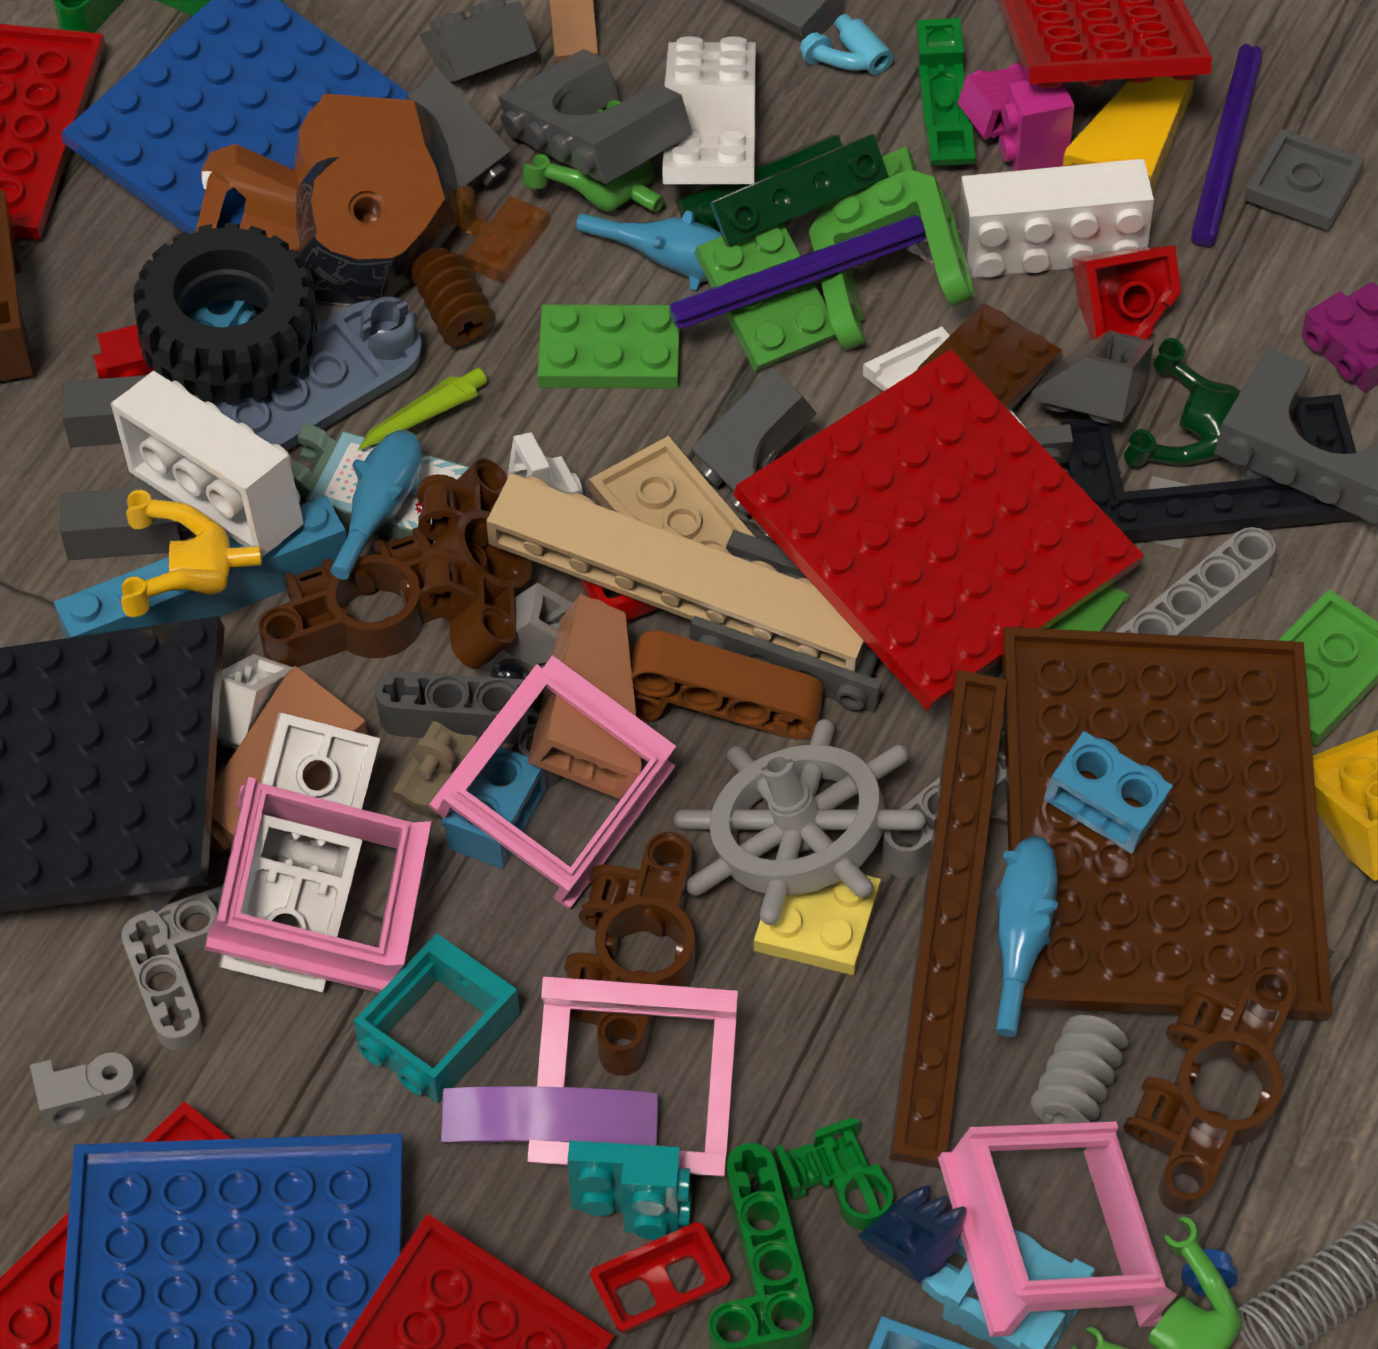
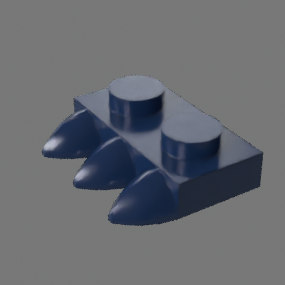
M928 1185L906 1194L893 1204L885 1215L871 1223L858 1235L868 1252L917 1283L939 1272L946 1264L947 1259L960 1248L956 1239L962 1231L967 1212L964 1206L947 1212L949 1199L946 1195L929 1202L931 1188Z

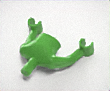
M618 100L609 101L606 110L621 102ZM544 154L534 157L533 166L524 164L522 168V181L525 186L532 189H540L548 184L549 179L575 188L594 206L607 212L617 209L630 199L655 213L661 209L664 203L663 196L646 187L653 181L655 174L651 158L607 184L589 175H584L577 169L552 164Z
M1180 1217L1178 1218L1180 1224L1185 1230L1191 1232V1235L1186 1241L1176 1242L1169 1235L1165 1234L1166 1243L1173 1254L1185 1258L1210 1301L1213 1310L1207 1311L1183 1296L1159 1320L1150 1333L1148 1342L1156 1349H1229L1242 1329L1241 1316L1223 1278L1200 1247L1201 1239L1195 1223L1190 1218ZM1087 1327L1085 1329L1089 1336L1098 1342L1095 1349H1129L1105 1341L1099 1330L1094 1327ZM1071 1345L1072 1349H1078L1076 1346Z

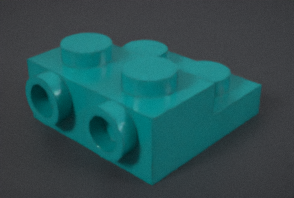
M569 1140L567 1163L573 1210H582L584 1213L592 1216H607L613 1212L623 1213L624 1233H634L638 1237L650 1240L661 1238L679 1230L680 1226L690 1225L692 1193H690L691 1169L681 1168L680 1147Z

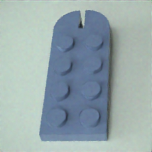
M381 297L375 300L355 303L317 325L318 331L316 332L314 352L307 357L308 364L297 376L292 373L290 374V383L278 391L274 387L269 389L266 397L255 401L252 397L241 399V404L227 405L226 400L215 399L214 405L225 416L237 423L241 422L248 425L257 436L272 445L278 444L287 451L299 444L297 437L304 423L324 429L412 375L419 364L421 353V337L416 327L415 312L412 311L408 314V304L404 300L395 297Z

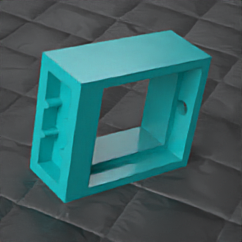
M436 933L353 1020L358 1043L357 1049L374 1066L380 1067L384 1064L395 1072L401 1084L411 1093L417 1096L424 1093L439 1104L443 1099V1089L453 1088L520 1016L518 992L511 984ZM438 981L484 1013V1015L444 1058L432 1068L386 1034L426 991Z

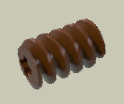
M432 248L421 254L413 263L411 278L416 284L420 296L424 299V304L430 311L431 318L437 325V330L443 337L445 344L449 346H463L479 339L492 329L496 322V314L489 306L487 297L482 293L481 285L476 281V276L469 268V262L463 255L451 253L448 249Z

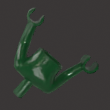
M1167 338L1158 348L1160 354L1154 360V367L1159 374H1173L1191 390L1184 406L1179 426L1192 431L1200 437L1201 441L1185 446H1165L1156 444L1155 437L1147 430L1138 429L1129 438L1131 446L1124 453L1125 461L1130 466H1142L1147 460L1174 466H1186L1221 457L1214 454L1221 425L1241 390L1230 384L1209 380L1195 372L1181 361L1185 356L1183 344L1175 338Z

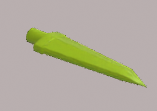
M476 368L461 377L449 376L440 381L438 385L370 429L358 450L381 442L387 435L397 430H407L456 405L477 397L476 389L487 383L484 372L480 368Z

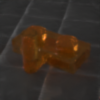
M461 186L456 190L459 226L464 232L477 237L463 256L468 260L469 268L472 271L503 284L548 227L549 212L509 196L490 222L476 217L474 190L469 186Z

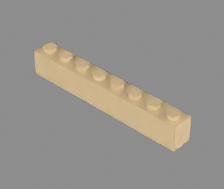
M510 473L486 521L488 544L684 618L693 620L695 615L857 672L868 645L809 579H795L777 572L773 566L765 562H749L733 556L722 546L716 544L704 545L690 540L676 529L670 527L658 528L644 523L628 511L609 510L596 505L590 498L582 494H566L550 488L546 482L539 478L531 476L523 478Z

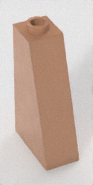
M580 594L561 618L553 656L636 716L626 614L621 610L608 606L601 600L591 599ZM545 687L527 763L621 799L641 773V756Z
M296 666L288 671L214 783L210 846L218 853L226 851L231 854L240 808H236L239 789L241 785L245 784L248 777L256 778L255 782H261L278 713L281 712L368 735L366 720ZM314 760L305 766L302 778L306 786L311 790H320L329 783L330 770L324 762Z

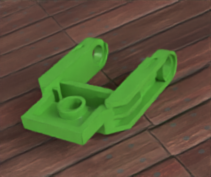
M907 146L882 156L888 178L826 204L809 229L813 251L917 215L923 222L937 277L948 302L953 306L975 298L973 283L951 203L948 198H945L944 191L938 186L934 176L917 172L914 158ZM852 267L821 278L830 321L843 349L848 351L867 342L860 322L864 320Z

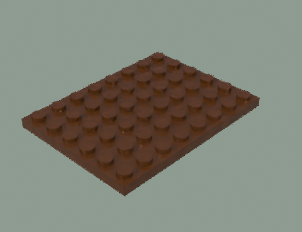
M1004 627L1002 633L1003 679H1007L1004 702L1008 851H1013L1021 841L1030 836L1044 837L1054 851L1058 874L1056 897L1058 907L1054 911L1049 931L1050 944L1043 946L1035 960L1027 984L1024 986L1021 1007L1180 1014L1186 1002L1183 993L1189 984L1206 986L1239 1001L1253 972L1263 965L1274 964L1288 970L1296 982V995L1286 1019L1328 1021L1332 1014V999L1304 642ZM1083 731L1095 738H1102L1111 742L1121 754L1139 765H1146L1155 769L1162 775L1165 781L1173 785L1163 810L1132 854L1044 800L1052 775ZM1079 771L1085 778L1098 779L1089 771ZM1123 798L1131 806L1142 807L1135 799ZM1259 988L1256 990L1259 998L1265 1003L1277 1004L1281 1002L1280 996L1273 989Z

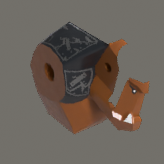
M323 94L320 101L307 114L299 129L293 169L238 144H232L209 153L201 170L205 194L195 232H198L199 226L212 224V228H216L226 191L234 187L246 198L240 229L249 230L251 226L266 231L267 237L271 238L273 235H276L289 244V250H296L305 260L306 268L311 271L316 304L351 306L362 301L375 300L381 297H393L412 279L411 269L417 258L429 249L440 248L457 226L458 188L454 167L439 122L429 110L414 100Z

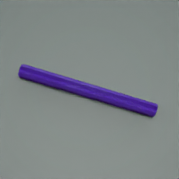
M1244 44L1238 51L1192 228L1191 241L1195 245L1202 244L1205 247H1210L1216 240L1261 64L1263 51L1258 45L1250 46L1249 44Z
M913 215L675 301L669 306L671 319L676 328L683 329L920 243L926 239L923 222L919 216Z

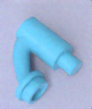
M847 14L840 15L834 25L840 32L839 41L849 52L833 49L832 41L826 35H821L818 32L809 34L800 45L802 58L809 65L822 62L845 70H867L872 75H879L886 71L894 59L893 52L861 19L852 20Z

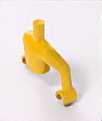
M135 490L128 495L126 516L129 525L133 529L146 528L154 522L155 518L169 519L181 523L196 535L195 538L184 541H170L168 573L147 580L139 577H130L123 582L121 606L123 612L128 617H138L145 614L150 608L149 597L182 589L206 595L218 594L227 587L230 568L262 566L261 546L230 548L229 537L225 529L195 507L183 502L151 499L150 494L144 490Z

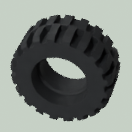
M225 223V228H212V224L199 226L198 232L189 234L185 231L176 235L173 238V244L169 246L164 243L152 254L153 261L148 260L144 263L139 272V281L135 284L133 294L138 339L142 356L148 367L171 382H179L190 394L198 395L201 401H208L214 404L215 399L226 400L227 405L241 404L242 398L252 397L254 401L264 398L268 395L269 389L274 387L278 391L291 382V373L297 376L308 364L307 357L314 352L316 332L318 331L314 281L311 271L305 266V260L296 250H289V244L276 235L269 238L265 230L253 226L249 230L240 229V225L236 223ZM224 300L244 301L264 310L254 319L232 327H211L189 318L203 306Z

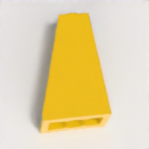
M1166 76L1153 77V80L1146 83L1128 81L1066 148L1063 166L1144 159L1153 194L1191 99L1194 79L1182 81Z

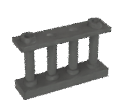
M733 530L726 545V549L733 556L749 562H765L773 566L777 572L795 579L807 578L778 545ZM694 615L691 622L690 639L808 674L822 682L824 686L823 696L837 700L840 705L851 710L863 709L875 713L882 681L871 678L879 657L869 646L857 672Z

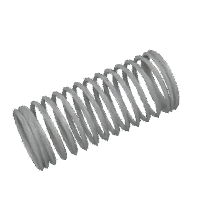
M1368 1220L1361 1221L1360 1224L1353 1227L1352 1231L1345 1232L1343 1238L1335 1239L1333 1244L1325 1246L1324 1251L1316 1252L1314 1258L1306 1259L1305 1264L1296 1266L1295 1271L1288 1272L1285 1278L1277 1279L1275 1285L1267 1286L1266 1292H1259L1256 1298L1249 1299L1247 1304L1245 1303L1237 1309L1242 1319L1240 1335L1248 1348L1270 1349L1256 1329L1252 1317L1266 1331L1275 1349H1288L1282 1335L1295 1349H1308L1309 1343H1317L1319 1336H1327L1328 1329H1337L1338 1323H1346L1348 1316H1356L1357 1309H1366L1367 1302H1375L1378 1291H1376L1373 1281L1378 1284V1261L1368 1245L1377 1255L1378 1247L1364 1236L1363 1229L1378 1238V1224ZM1346 1243L1353 1247L1357 1259L1347 1251ZM1337 1250L1344 1254L1348 1266L1338 1258ZM1327 1257L1335 1262L1338 1272L1328 1264ZM1353 1263L1358 1267V1269H1359V1270L1361 1271V1273L1364 1275V1277H1365L1366 1281L1368 1282V1284L1365 1282V1280H1364V1279L1361 1277V1275L1358 1273V1271L1356 1270V1268H1355V1266L1353 1265ZM1318 1264L1325 1268L1330 1281L1319 1272ZM1308 1270L1315 1274L1320 1287L1310 1279ZM1344 1270L1347 1272V1274H1348V1275L1350 1276V1278L1353 1280V1282L1355 1283L1357 1289H1356L1355 1286L1351 1283V1281L1348 1279V1277H1347V1275L1345 1274ZM1299 1277L1306 1281L1312 1296L1300 1285ZM1336 1279L1339 1281V1283H1340V1284L1342 1285V1287L1345 1289L1347 1295H1346L1345 1292L1341 1289V1287L1338 1285ZM1289 1284L1297 1289L1302 1302L1291 1293ZM1326 1285H1327L1328 1288L1331 1290V1292L1334 1294V1296L1336 1297L1337 1301H1336L1335 1298L1331 1295V1293H1330L1329 1290L1327 1289ZM1363 1287L1372 1293L1371 1298L1366 1297ZM1280 1291L1287 1295L1293 1310L1281 1299ZM1353 1293L1362 1300L1361 1305L1356 1303ZM1318 1294H1319L1320 1297L1323 1299V1301L1326 1303L1327 1307H1326L1325 1304L1321 1301V1299L1319 1298ZM1265 1296L1266 1302L1262 1301L1261 1297ZM1270 1298L1278 1303L1285 1319L1272 1307ZM1343 1299L1353 1307V1311L1347 1310ZM1260 1304L1264 1306L1266 1309H1268L1269 1314L1273 1322L1275 1323L1276 1327L1269 1320V1318L1261 1311ZM1333 1305L1343 1313V1318L1337 1317ZM1244 1312H1246L1247 1320H1248V1323H1249V1325H1250V1328H1251L1253 1334L1251 1333V1331H1250V1329H1249V1327H1248V1325H1247V1323H1246V1321H1245ZM1323 1312L1333 1319V1325L1327 1323ZM1313 1318L1324 1327L1323 1332L1317 1329ZM1303 1324L1314 1333V1338L1308 1337ZM1292 1329L1304 1340V1345L1298 1344Z

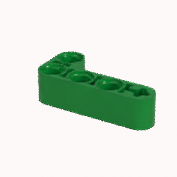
M744 1143L736 1146L726 1160L727 1196L752 1297L728 1301L718 1305L712 1311L708 1320L709 1349H809L813 1340V1307L775 1159L771 1151L765 1146L757 1143ZM748 1175H753L754 1180L759 1182V1191L751 1194ZM759 1220H766L772 1222L775 1226L769 1230L760 1231L754 1229L751 1225ZM771 1269H779L788 1275L781 1280H771L763 1274ZM783 1319H792L801 1324V1326L792 1331H784L775 1324ZM729 1330H737L746 1335L739 1342H728L720 1336Z

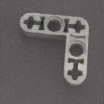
M224 885L167 904L157 913L150 910L129 919L123 927L121 933L123 946L156 1037L161 1045L169 1050L181 1051L189 1049L202 1036L203 1024L200 1012L179 956L205 948L208 930L217 916L216 908L219 907ZM192 914H205L210 918L209 924L200 931L191 932L182 928L183 921ZM147 933L153 939L157 956L149 959L139 937ZM168 972L176 976L173 986L165 991H154L148 987L149 980L158 973ZM175 1004L185 1025V1028L180 1031H175L167 1010L168 1007H172Z

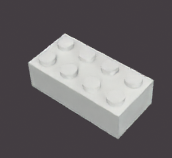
M1144 159L962 176L958 232L971 278L1073 268L1072 258L1115 250L1148 247L1154 198Z
M152 371L111 403L129 472L173 501L183 502L195 507L222 526L229 537L244 547L261 546L263 557L304 524L299 504L300 495L296 489L291 469L293 462L287 451L280 445L270 444L257 436L248 425L233 421L222 414L213 403L201 401L190 394L179 382H171L155 371Z

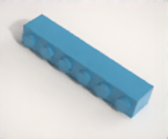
M327 495L300 505L304 524L263 556L262 566L230 568L227 587L222 592L213 595H206L187 589L165 592L149 597L150 608L145 614L138 617H128L123 612L121 606L123 582L130 577H139L147 580L168 573L169 557L54 601L63 637L71 638L214 616L220 617L285 591L286 588L282 574L291 571L293 574H297L321 565V560L330 558L332 563H334L347 539L346 530ZM229 537L230 548L244 547Z

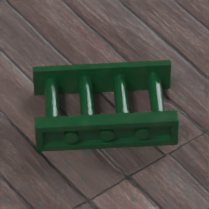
M869 134L846 145H842L839 135H830L755 167L754 184H715L675 202L681 218L687 210L694 212L695 222L721 232L726 246H730L884 180L889 176L874 134Z

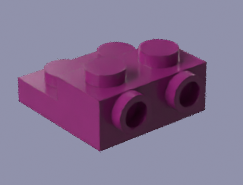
M1372 281L1348 297L1339 291L1307 311L1301 335L1313 351L1319 352L1337 368L1339 374L1344 379L1353 382L1364 393L1378 385V286Z

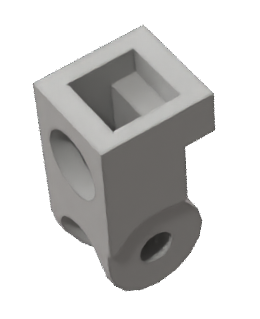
M115 1052L104 1053L97 1056L88 1065L84 1064L56 1072L53 1070L51 1060L30 1065L39 1110L46 1133L120 1114L128 1110L135 1103L138 1096L133 1066L130 1060L122 1054Z

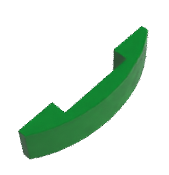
M960 18L917 20L916 33L920 95L930 166L975 164L976 157L972 123L969 122L968 116L958 104L965 82Z

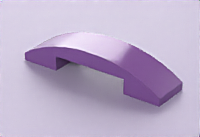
M532 1086L444 1088L441 1143L496 1145V1142L529 1143V1140L569 1142V1140L657 1146L658 1093L614 1089Z

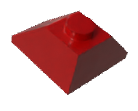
M1175 245L1115 250L1072 258L1078 304L1092 340L1109 330L1148 339L1154 331L1153 327L1166 308L1168 306L1171 307L1182 291Z

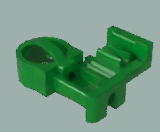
M848 1118L816 1130L814 1145L810 1143L785 1152L783 1145L775 1147V1162L792 1201L806 1196L805 1189L822 1184L823 1188L827 1189L830 1188V1182L833 1181V1193L838 1202L841 1217L846 1224L858 1230L866 1229L871 1223L885 1215L893 1205L894 1194L892 1185L884 1176L879 1163L872 1166L868 1165L856 1136L860 1135V1121L856 1118ZM840 1133V1138H833L834 1135ZM856 1188L860 1189L869 1214L859 1213L850 1208L846 1200L851 1191ZM872 1188L878 1190L884 1196L885 1205L882 1209H879Z

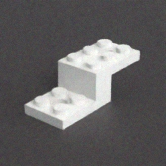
M682 37L677 39L676 42H668L665 87L682 95L693 134L664 150L663 184H754L756 42H747L742 37H725L720 42H703L698 37Z
M280 712L278 713L260 783L362 809L380 738ZM314 760L324 762L330 770V781L320 790H311L306 786L302 778L305 766ZM262 814L241 913L270 921L277 915L289 913L296 918L299 928L337 937L362 840ZM223 954L219 964L221 968L323 992L326 982L324 979Z

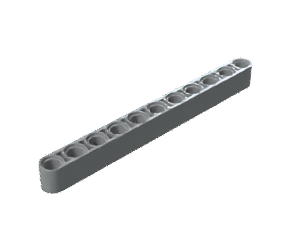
M1250 527L1238 531L1116 632L1205 637L1268 583L1276 547L1274 538L1261 528ZM1004 724L1001 726L990 815L1007 802ZM940 777L900 809L920 810L926 816V823L923 828L919 830H883V866L890 874L896 877H915L928 868ZM907 843L913 845V847L906 848L898 844Z

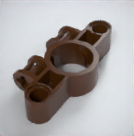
M486 458L478 459L458 479L447 475L435 474L427 476L417 486V498L422 503V512L418 516V529L421 534L434 540L429 551L424 553L419 559V571L424 577V587L420 591V604L426 611L450 621L452 650L462 664L472 669L483 668L515 639L514 594L529 581L532 574V561L530 559L488 544L486 521L508 478L498 464ZM466 543L476 544L484 550L491 574L475 561Z
M418 527L412 529L411 535L387 543L382 539L375 541L374 549L376 554L359 557L350 576L346 580L338 579L332 575L330 570L333 563L330 558L321 560V565L297 574H293L291 571L283 573L282 577L290 602L269 609L260 617L258 623L264 658L291 667H301L346 650L360 657L385 658L407 649L418 638L423 623L441 618L426 611L420 604V591L424 587V577L419 571V559L430 549L431 545L427 537L421 534ZM466 543L475 561L488 572L487 557L484 550L476 544ZM378 590L393 592L401 596L404 608L395 616H389L383 621L372 623L353 619L350 617L346 607L354 598L364 593H373Z
M662 832L651 838L645 848L640 870L607 864L596 865L592 868L589 876V881L592 885L588 902L581 905L578 917L585 926L596 931V954L577 952L568 955L564 965V969L567 972L566 978L680 987L690 986L696 969L695 934L693 925L684 911L689 896L686 890V883L692 876V849L689 841L683 835L675 832ZM664 863H675V864H678V865L673 866V867H664V866H661V864H664ZM640 931H649L657 936L666 935L677 943L674 962L666 969L654 973H648L647 971L631 972L621 968L610 956L615 957L620 940L625 936ZM571 1010V1020L597 1025L599 1060L607 1072L616 1076H627L635 1073L642 1067L647 1056L657 1016ZM617 1039H628L632 1041L630 1044L624 1046H616L614 1044H611L613 1041Z
M1269 964L1256 969L1250 976L1239 1001L1206 986L1189 984L1183 993L1186 1002L1176 1023L1170 1024L1166 1031V1036L1172 1043L1187 1051L1175 1083L1173 1084L1156 1077L1145 1078L1141 1086L1145 1093L1134 1117L1127 1118L1124 1123V1130L1131 1137L1170 1155L1159 1182L1158 1192L1164 1206L1174 1213L1190 1214L1201 1208L1214 1183L1229 1146L1246 1143L1261 1134L1269 1124L1280 1102L1283 1091V1076L1280 1065L1271 1051L1294 1001L1297 990L1294 977L1282 966ZM1259 988L1273 989L1280 996L1281 1002L1277 1004L1265 1003L1259 998L1256 990ZM1199 1014H1202L1203 1016L1199 1025H1195L1194 1023L1197 1016ZM1225 1057L1232 1059L1239 1067L1245 1070L1251 1068L1262 1082L1263 1092L1252 1116L1246 1119L1227 1120V1115L1217 1111H1206L1200 1106L1192 1094L1191 1084H1194L1202 1066L1200 1065L1208 1059ZM1156 1107H1161L1157 1118L1153 1119L1152 1116ZM1177 1174L1190 1175L1197 1181L1199 1190L1194 1193L1182 1192L1176 1188L1172 1177Z

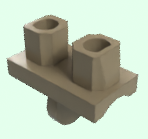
M433 721L425 736L417 740L414 745L413 756L392 790L393 798L410 805V809L414 813L430 819H437L440 815L428 807L479 738L473 735L455 733L441 723Z

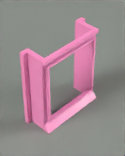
M552 655L543 668L537 664L428 807L444 819L452 809L557 885L559 888L553 899L570 910L589 884L592 868L596 865H602L674 769L675 765L667 759L676 745ZM545 687L648 762L571 867L466 791Z
M248 777L245 784L241 785L239 789L236 808H240L236 831L218 913L208 930L204 950L380 993L398 974L405 962L431 821L413 823L255 782L256 778ZM262 814L397 849L378 948L241 913Z
M543 977L541 999L544 1003L537 1087H565L571 1010L715 1020L705 1153L680 1151L681 1168H690L691 1175L724 1177L738 991ZM529 1140L527 1162L568 1165L569 1142Z
M1117 1121L970 1127L952 1152H942L938 1157L952 1208L964 1206L967 1210L960 1236L990 1337L1011 1336L1029 1312L1133 1306L1139 1327H1154L1162 1318L1161 1313L1177 1296L1176 1293L1165 1285L1116 1135L1119 1129ZM1087 1147L1084 1150V1155L1123 1275L1029 1281L990 1151Z

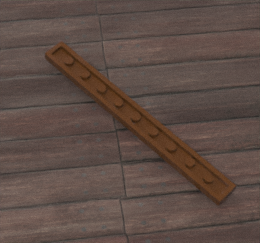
M957 670L953 679L889 1155L891 1160L939 1169L941 1167L938 1157L942 1152L948 1151L1007 679Z

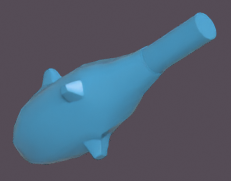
M688 210L682 218L623 223L581 213L576 224L578 231L616 240L637 250L651 261L689 277L690 289L698 290L702 282L708 281L694 254L696 247L722 236L721 232L695 222L694 212Z
M405 429L397 430L387 435L368 454L365 461L357 459L353 462L352 466L358 480L352 498V516L348 537L330 570L336 578L341 580L348 579L362 550L372 535L391 520L401 509L408 494L417 496V486L420 483L422 446L414 433Z
M1030 836L1021 841L1013 851L1004 852L1003 859L1007 863V867L1000 887L996 890L999 920L998 943L1002 959L1003 987L995 1032L1005 1037L1017 1035L1024 986L1027 984L1038 954L1044 945L1050 944L1049 931L1054 911L1058 907V902H1056L1058 874L1054 851L1046 839L1039 836Z

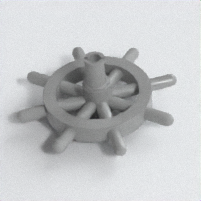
M822 719L817 722L810 745L782 749L761 757L756 761L744 748L740 746L731 747L727 752V759L739 773L720 792L713 809H683L677 811L673 817V823L678 829L710 830L712 842L719 856V859L687 880V892L692 896L701 895L731 876L741 885L765 894L760 910V919L767 925L776 924L780 919L786 896L818 891L840 880L856 896L862 898L869 896L872 893L873 884L859 867L876 848L883 830H919L926 823V816L920 810H885L884 800L877 783L879 779L908 760L909 751L903 745H895L868 763H865L862 759L846 750L830 746L834 735V724L828 719ZM820 780L837 782L816 796ZM854 795H859L858 810H833ZM762 798L768 803L769 809H751ZM738 830H762L741 845L737 844ZM825 830H846L834 842L825 834ZM780 844L775 860L759 858ZM812 849L815 852L814 854L798 858L799 851L805 852Z

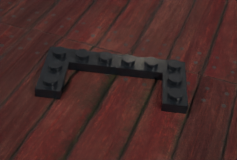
M1341 394L1307 397L1299 400L1292 414L1297 433L1305 441L1314 447L1331 453H1356ZM1092 419L1060 422V425L1070 424L1073 438L1069 458L1065 462L1067 473L1131 542L1233 532L1250 527L1263 529L1363 519L1332 504L1321 502L1316 497L1288 485L1277 483L1272 478L1124 492L1109 424L1100 423Z

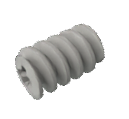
M1078 1015L1070 1017L1064 1022L1061 1032L1062 1036L1056 1040L1054 1053L1049 1057L1046 1071L1039 1079V1088L1032 1095V1109L1045 1124L1086 1123L1097 1119L1100 1114V1107L1097 1103H1102L1106 1100L1108 1090L1105 1086L1112 1084L1115 1079V1072L1112 1068H1117L1122 1063L1123 1055L1119 1050L1128 1048L1129 1041L1125 1033L1110 1021L1096 1016Z

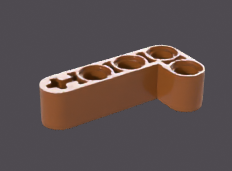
M648 631L643 633L630 653L636 717L643 722L656 720L662 714L667 703H672L795 740L812 738L815 725L820 718L824 692L822 682L813 676L664 631Z

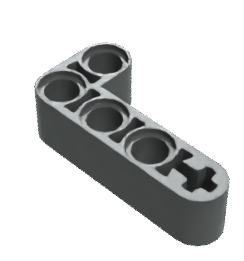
M404 671L391 672L384 675L375 687L379 722L383 730L395 736L423 738L432 722L435 721L455 733L473 735L480 738L500 712H494V710L502 709L524 679ZM544 689L503 742L505 744H519V754L527 757L530 754ZM545 770L547 788L558 784L563 779L562 776Z

